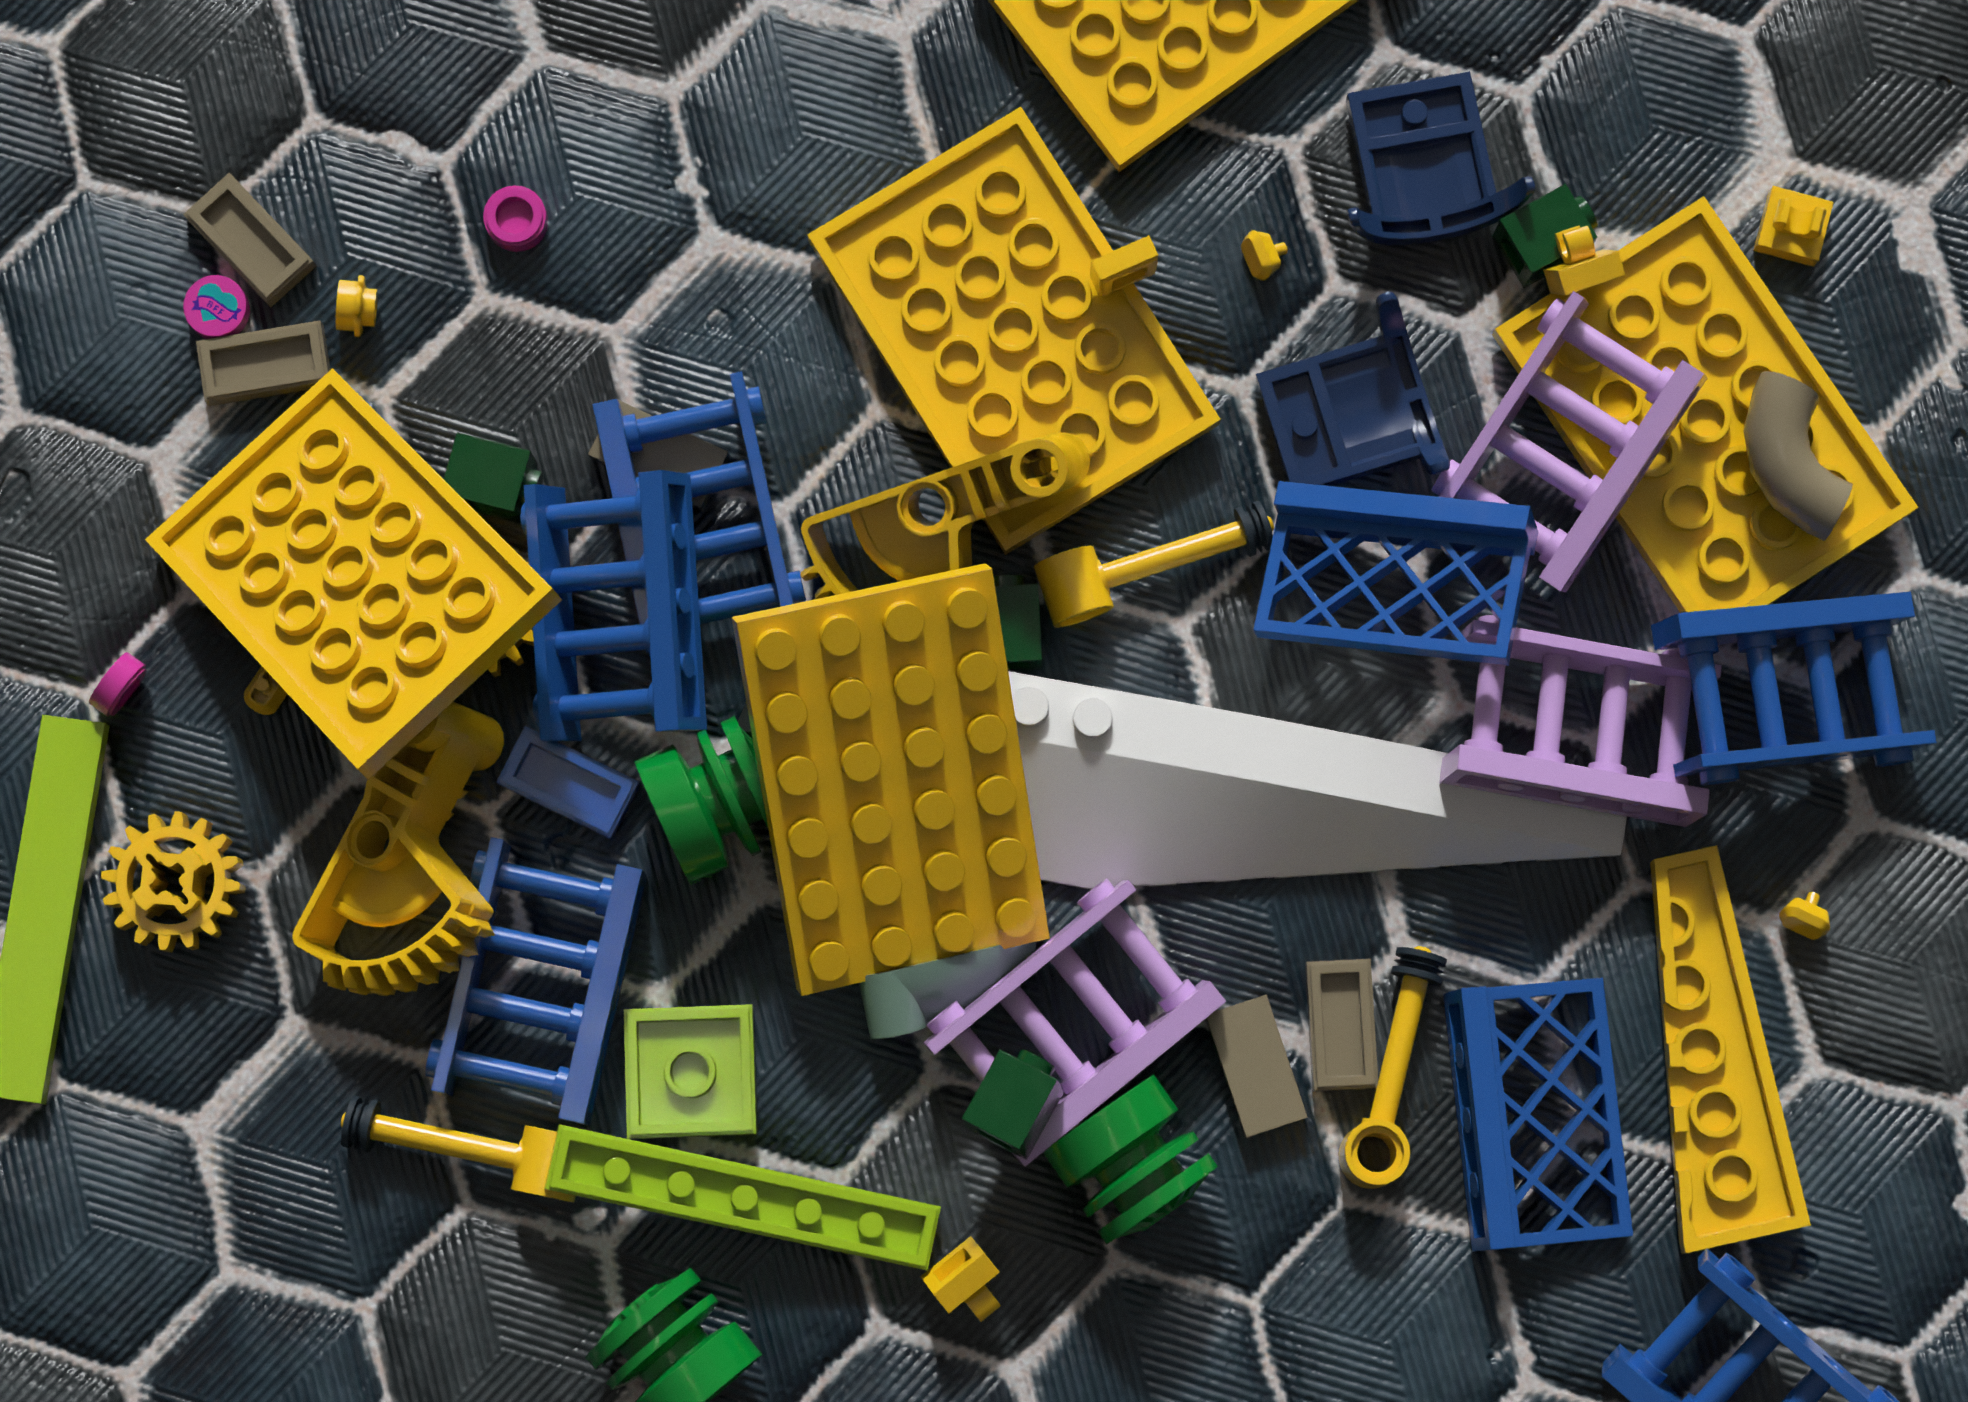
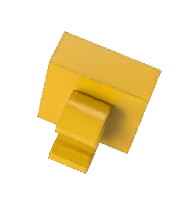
M1772 186L1767 195L1753 251L1814 267L1820 258L1834 202Z
M1578 225L1554 233L1556 244L1564 263L1543 269L1550 294L1568 295L1573 291L1577 292L1625 275L1617 250L1602 249L1595 252L1594 241L1588 226L1580 227Z
M971 1236L920 1276L948 1314L965 1302L980 1322H982L1001 1306L985 1286L987 1282L1000 1272Z

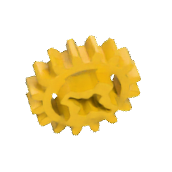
M175 811L170 826H166L160 816L151 814L148 815V832L143 834L131 826L125 829L127 838L131 842L126 850L115 846L110 847L108 852L120 862L117 870L110 869L101 872L102 879L116 884V891L104 897L103 902L104 905L111 908H123L124 911L114 922L119 929L125 931L138 925L134 937L135 942L147 946L154 939L155 935H158L159 950L172 953L177 938H181L186 948L196 950L199 949V932L205 931L215 938L222 935L220 926L216 922V919L221 914L232 918L237 917L239 912L227 903L230 894L245 893L246 886L232 880L230 873L237 871L244 864L242 859L237 856L224 857L223 853L233 842L227 835L222 833L212 839H208L212 831L213 824L200 818L192 829H189L188 815ZM183 840L196 845L193 848H186L180 854L168 853L159 844L167 841ZM140 863L142 866L141 884L137 890L133 891L134 874ZM159 863L182 874L179 878V883L183 887L182 893L187 897L188 901L165 890L169 884L164 877L166 873ZM214 872V888L209 901H207L204 897L206 878ZM167 910H177L188 920L178 924H161L151 919L155 915L159 917Z

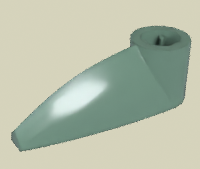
M1036 942L1007 949L997 945L866 975L865 982L859 983L870 1039L896 1037L926 1028V1025L955 1001L965 1009L1035 952Z

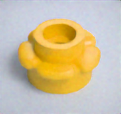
M363 275L358 276V281L339 280L336 330L354 331V337L361 336L363 326L375 327L378 290L366 288V279Z

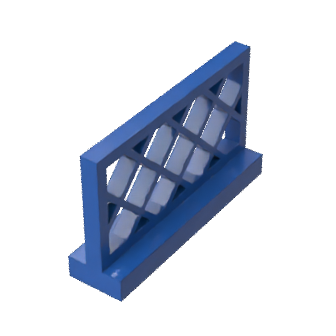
M1278 481L1274 506L1278 515L1253 629L1257 638L1509 666L1529 556L1535 554L1539 533L1530 506ZM1291 534L1317 536L1327 548L1326 551L1299 570L1295 568L1287 557ZM1330 538H1337L1341 540L1334 544ZM1364 541L1380 543L1389 557L1359 577L1344 555ZM1392 544L1405 546L1396 550ZM1425 548L1442 549L1452 563L1422 583L1406 562ZM1456 551H1463L1467 553L1460 557L1456 553ZM1489 554L1511 556L1512 561L1509 575L1488 590L1482 586L1469 569ZM1337 561L1352 583L1322 603L1306 581ZM1399 567L1415 589L1385 610L1369 588ZM1285 568L1290 576L1281 581ZM1462 574L1478 594V597L1448 617L1432 594ZM1298 587H1300L1315 607V609L1295 623L1273 620L1277 602ZM1362 594L1378 615L1357 630L1341 628L1331 614ZM1505 595L1501 610L1495 601ZM1424 600L1441 622L1422 636L1404 635L1394 621ZM1488 607L1500 622L1496 645L1468 642L1458 627ZM1322 620H1325L1329 626H1320L1317 624L1320 623ZM1386 626L1391 631V633L1379 632ZM1450 633L1455 640H1447L1442 638H1444Z
M1603 978L1488 988L1486 986L1471 987L1443 994L1472 1252L1633 1236ZM1586 993L1589 1021L1578 1036L1575 1037L1550 1014L1565 995ZM1551 996L1542 1008L1531 999ZM1514 999L1534 1016V1019L1515 1043L1496 1027L1494 1001ZM1542 1024L1569 1046L1550 1072L1523 1050ZM1590 1036L1592 1039L1593 1051L1585 1045L1586 1041L1590 1038ZM1499 1045L1507 1051L1501 1061ZM1576 1054H1579L1592 1065L1596 1073L1597 1085L1584 1101L1558 1080ZM1515 1059L1542 1081L1523 1107L1504 1093L1502 1075ZM1550 1088L1576 1110L1557 1137L1530 1115ZM1598 1100L1600 1115L1592 1109ZM1506 1109L1515 1116L1509 1125L1507 1123ZM1584 1118L1603 1133L1604 1150L1592 1166L1565 1144ZM1522 1124H1525L1549 1145L1530 1172L1511 1157L1510 1140ZM1557 1153L1584 1175L1565 1201H1562L1538 1180ZM1605 1166L1607 1167L1608 1180L1600 1174ZM1513 1174L1522 1180L1516 1190ZM1592 1183L1610 1197L1613 1225L1593 1227L1573 1210V1207ZM1531 1188L1557 1211L1541 1232L1520 1234L1517 1205ZM1565 1218L1577 1227L1575 1229L1557 1230Z

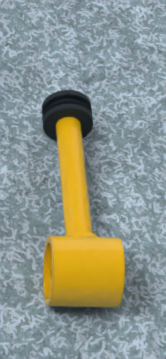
M1260 501L1252 503V510L1246 505V512H1244L1242 507L1234 508L1235 522L1105 564H1101L1097 558L1094 546L1078 547L1050 556L1035 564L1034 570L1053 626L1060 628L1078 624L1110 611L1114 608L1110 596V588L1241 546L1244 547L1249 557L1257 554L1256 548L1262 553V546L1267 551H1270L1273 538L1272 532L1274 530L1272 519L1266 515Z
M1422 946L1415 948L1397 947L1395 955L1401 959L1394 960L1399 966H1392L1391 974L1402 978V983L1370 1117L1362 1118L1361 1124L1346 1134L1339 1147L1338 1159L1343 1174L1353 1184L1362 1188L1375 1189L1393 1182L1403 1174L1410 1159L1409 1142L1400 1127L1395 1125V1120L1427 986H1441L1443 978L1438 976L1437 973H1444V971L1438 968L1445 967L1447 963L1446 958L1434 954L1429 948ZM1377 1137L1388 1146L1390 1162L1384 1171L1372 1172L1361 1165L1357 1149L1363 1138Z
M358 1096L351 1098L346 1112L342 1115L340 1124L342 1127V1147L350 1148L354 1143V1149H357L360 1145L361 1151L369 1152L374 1141L377 1140L513 1170L512 1190L575 1202V1195L544 1189L557 1134L556 1131L525 1125L522 1139L519 1144L381 1115L380 1101L372 1100L369 1104L367 1098L362 1102V1098Z

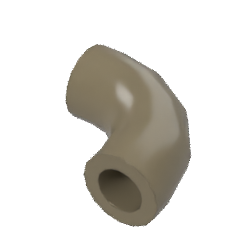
M1762 372L1752 392L1743 430L1750 473L1774 510L1804 532L1825 541L1845 507L1853 484L1835 476L1821 466L1810 449L1808 429L1811 417L1819 402V395L1809 386L1794 378L1776 372Z

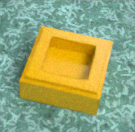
M1148 235L1091 260L1090 278L1098 296H1106L1155 274L1158 253L1150 236Z

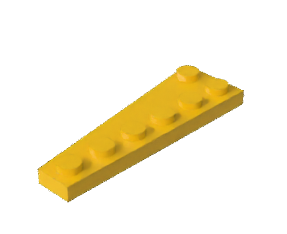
M1717 845L1654 859L1650 862L1681 1253L1695 1252L1811 1226Z

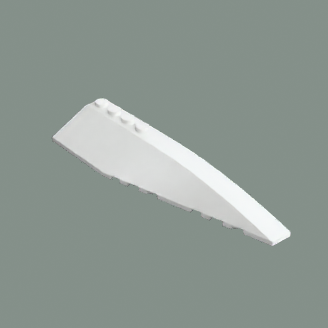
M1008 671L1041 881L1091 890L1106 878L1113 886L1122 880H1129L1134 887H1154L1181 883L1212 881L1215 883L1240 881L1242 879L1272 877L1276 879L1380 872L1381 870L1411 868L1413 870L1439 868L1440 866L1489 865L1516 861H1550L1621 855L1627 820L1626 816L1439 783L1442 758L1448 754L1445 752L1255 715Z

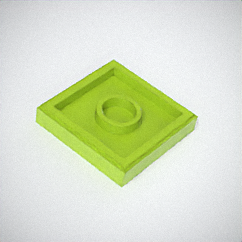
M752 1004L624 1009L627 1139L758 1134L754 1006Z

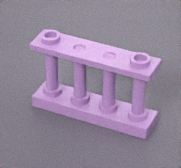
M1574 291L1566 303L1557 298L1548 308L1537 327V331L1544 334L1540 343L1462 462L1459 464L1452 459L1449 470L1441 472L1432 488V492L1439 497L1509 504L1474 481L1495 448L1576 500L1573 507L1582 513L1568 533L1560 528L1554 533L1535 520L1539 532L1535 551L1541 554L1538 561L1546 565L1539 578L1565 593L1708 379L1703 372L1684 360L1680 362L1675 372L1667 366L1661 371L1580 320V317L1589 303L1584 297ZM1564 341H1567L1647 392L1645 399L1653 405L1639 426L1631 420L1626 425L1544 373ZM1529 395L1611 446L1609 453L1615 456L1617 460L1604 479L1595 474L1589 479L1509 427Z
M1494 615L1481 616L1478 620H1473L1461 633L1468 642L1496 645L1500 622ZM1516 627L1510 658L1543 664L1533 751L1527 752L1526 756L1503 752V745L1497 742L1506 665L1480 663L1471 739L1466 740L1464 745H1458L1442 758L1439 783L1687 827L1707 815L1709 789L1689 786V779L1687 777H1675L1673 764L1684 761L1690 695L1692 691L1687 658H1680L1679 649L1665 650L1662 654ZM1715 664L1718 680L1721 676L1722 665ZM1568 668L1604 675L1595 762L1589 763L1588 767L1565 763V756L1559 753ZM1630 680L1665 686L1657 773L1651 774L1650 778L1628 775L1627 767L1621 765Z
M1107 878L1100 882L1077 902L1084 912L965 1009L955 1001L926 1025L933 1033L932 1036L923 1042L927 1049L935 1055L947 1044H950L982 1083L995 1058L969 1026L1000 1002L1047 1062L1056 1068L1055 1072L1062 1079L1060 1085L1064 1094L1027 1161L1013 1154L1024 1167L1226 1002L1210 981L1202 980L1196 986L1189 979L1182 982L1121 907L1120 903L1136 891L1129 880H1122L1115 886ZM1099 920L1162 997L1158 1004L1164 1012L1146 1027L1139 1020L1131 1022L1070 946L1073 941ZM1049 961L1112 1038L1108 1044L1114 1053L1096 1068L1089 1061L1081 1063L1020 987L1024 981Z

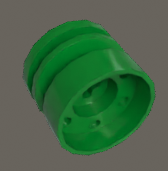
M735 716L720 722L732 749L717 755L707 731H700L697 733V743L703 763L692 768L673 744L634 761L664 832L690 884H694L729 868V860L723 838L733 833L737 835L745 849L752 856L762 853L750 827L762 820L765 821L768 827L752 738L739 726Z
M1152 1075L1113 1101L1043 1152L1067 1188L1078 1185L1093 1177L1102 1186L1082 1209L1087 1217L1111 1201L1121 1215L1097 1231L1106 1245L1117 1238L1140 1231L1143 1232L1192 1198L1208 1174L1218 1167L1209 1153L1185 1170L1175 1156L1199 1140L1194 1131L1183 1134L1169 1142H1165L1161 1137L1159 1131L1173 1118L1178 1108L1155 1075Z
M689 1268L676 1278L654 1285L626 1307L607 1325L597 1345L590 1350L585 1358L597 1370L621 1353L627 1362L606 1383L611 1390H615L640 1377L648 1387L635 1402H710L763 1354L736 1322L727 1324L710 1335L706 1333L701 1324L711 1314L719 1301L713 1294H710L687 1310L681 1301L702 1282L693 1269Z

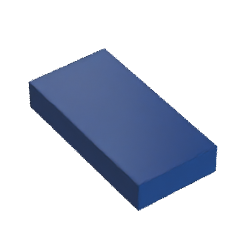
M527 726L524 727L496 782L499 786L611 841L641 785L639 781L557 741H540V733Z

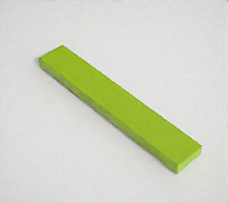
M42 715L0 958V1098L38 1104L47 1103L110 727L106 723Z
M560 1124L558 1125L544 1189L927 1271L941 1206Z

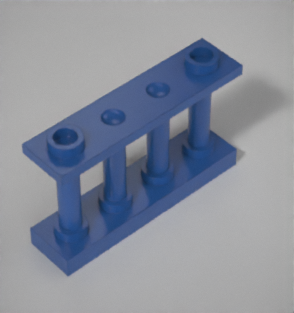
M742 371L730 374L735 398L641 419H636L635 413L623 416L618 399L592 404L612 498L636 496L639 490V477H636L632 453L643 451L642 444L732 424H741L748 456L747 460L687 472V474H690L692 497L754 484L762 521L694 535L696 561L767 545L775 582L700 598V625L806 601L800 571L787 573L755 426L767 423L759 386L747 389ZM639 521L618 523L626 561L640 560L644 554L642 525ZM643 585L632 586L639 623L644 624L648 618L646 589Z
M666 470L638 472L639 490L636 496L566 503L565 488L539 484L524 485L525 503L521 508L520 519L523 532L527 536L529 565L562 599L533 627L537 694L533 701V716L539 727L540 741H582L580 720L651 714L655 719V732L707 730L690 474ZM637 521L642 525L644 554L640 560L570 567L568 529ZM642 585L646 589L648 618L644 624L574 631L572 592ZM647 650L649 652L652 683L649 688L578 694L576 656Z
M1911 591L1683 612L1651 625L1655 651L1679 648L1680 658H1687L1702 754L1673 764L1675 777L1699 775L1701 785H1716L1739 780L1740 770L1874 757L1875 767L1913 762L1914 750L1937 743L1935 730L1903 733L1887 637L1893 635V625L1915 617ZM1853 632L1854 641L1861 642L1877 736L1845 739L1829 644L1835 641V633ZM1795 637L1797 647H1804L1819 742L1787 745L1772 655V648L1778 646L1777 639ZM1737 643L1739 653H1746L1761 748L1728 750L1713 654L1719 652L1718 645Z
M491 837L488 851L478 850L470 882L493 908V915L488 922L495 936L487 938L476 936L474 940L478 955L462 957L443 1040L433 1039L427 1057L425 1076L434 1078L432 1091L453 1096L457 1077L552 1097L551 1103L561 1106L559 1119L590 1126L648 876L642 869L617 864L614 879L604 877L602 882L599 883L507 863L511 846L504 839ZM501 888L596 908L595 914L605 917L599 942L589 940L586 946L494 926L493 922ZM486 951L580 970L581 978L590 979L585 1004L574 1003L573 1008H567L478 988ZM472 1013L565 1033L567 1041L575 1042L570 1068L560 1066L558 1072L464 1052L463 1049Z
M1707 1248L1698 1257V1270L1710 1281L1646 1351L1638 1349L1632 1354L1619 1344L1606 1358L1602 1366V1377L1630 1402H1727L1782 1342L1811 1369L1781 1402H1818L1831 1386L1849 1402H1900L1880 1385L1873 1391H1870L1755 1291L1751 1285L1756 1278L1736 1258L1725 1253L1719 1259ZM1731 1298L1759 1322L1760 1325L1696 1395L1688 1393L1682 1398L1664 1382L1668 1377L1665 1369Z

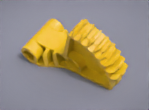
M1065 432L1050 434L808 517L802 523L801 533L814 565L805 568L801 572V578L804 581H809L821 576L825 585L817 590L815 599L858 590L841 570L833 556L823 529L825 521L847 513L850 515L855 533L866 554L881 570L896 580L904 581L972 566L971 528L976 521L1062 492L1081 483L1088 474L1090 467L1089 451L1084 442L1075 435ZM1054 456L1058 463V470L1047 472L1044 466V459ZM926 488L937 491L944 500V516L938 523L927 520L919 510V498Z
M452 702L369 780L367 779L364 797L292 934L293 942L297 947L323 961V982H327L328 986L343 991L348 988L349 992L360 995L374 993L388 996L394 995L396 990L405 993L417 991L419 983L426 985L439 983L440 971L447 973L459 971L458 954L466 957L478 955L474 940L476 936L484 938L495 936L488 922L493 915V908L439 843L440 832L446 821L454 815L451 811L457 800L462 799L468 793L464 787L472 771L487 769L501 755L504 746V733L500 724L492 717ZM389 838L387 849L384 851L386 840ZM442 892L451 902L450 909L432 930L412 945L394 954L371 960H350L334 949V945L348 919L364 926L388 927L404 923L421 914Z

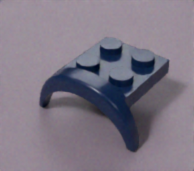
M1470 71L1347 93L1345 102L1369 212L1366 213L1354 207L1348 209L1347 213L1352 229L1361 238L1377 244L1407 245L1438 241L1468 234L1499 222L1503 217L1522 207L1535 192L1534 180L1532 177L1527 176L1520 178L1511 186L1496 193Z
M1393 292L1383 293L1376 298V310L1381 336L1256 374L1258 389L1288 482L1332 486L1418 459L1421 460L1430 475L1449 470L1450 460L1428 401L1399 301Z

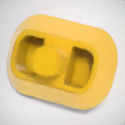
M1254 230L1246 235L1241 244L1242 253L1252 276L1261 281H1265L1280 268L1281 260L1279 256L1286 255L1288 252L1284 242L1274 245L1268 233Z
M262 666L244 691L245 703L262 715L275 713L287 696L285 690Z
M1808 892L1805 900L1793 898L1780 911L1779 918L1785 928L1815 940L1830 931L1829 913L1827 910L1817 906L1820 899L1819 894Z

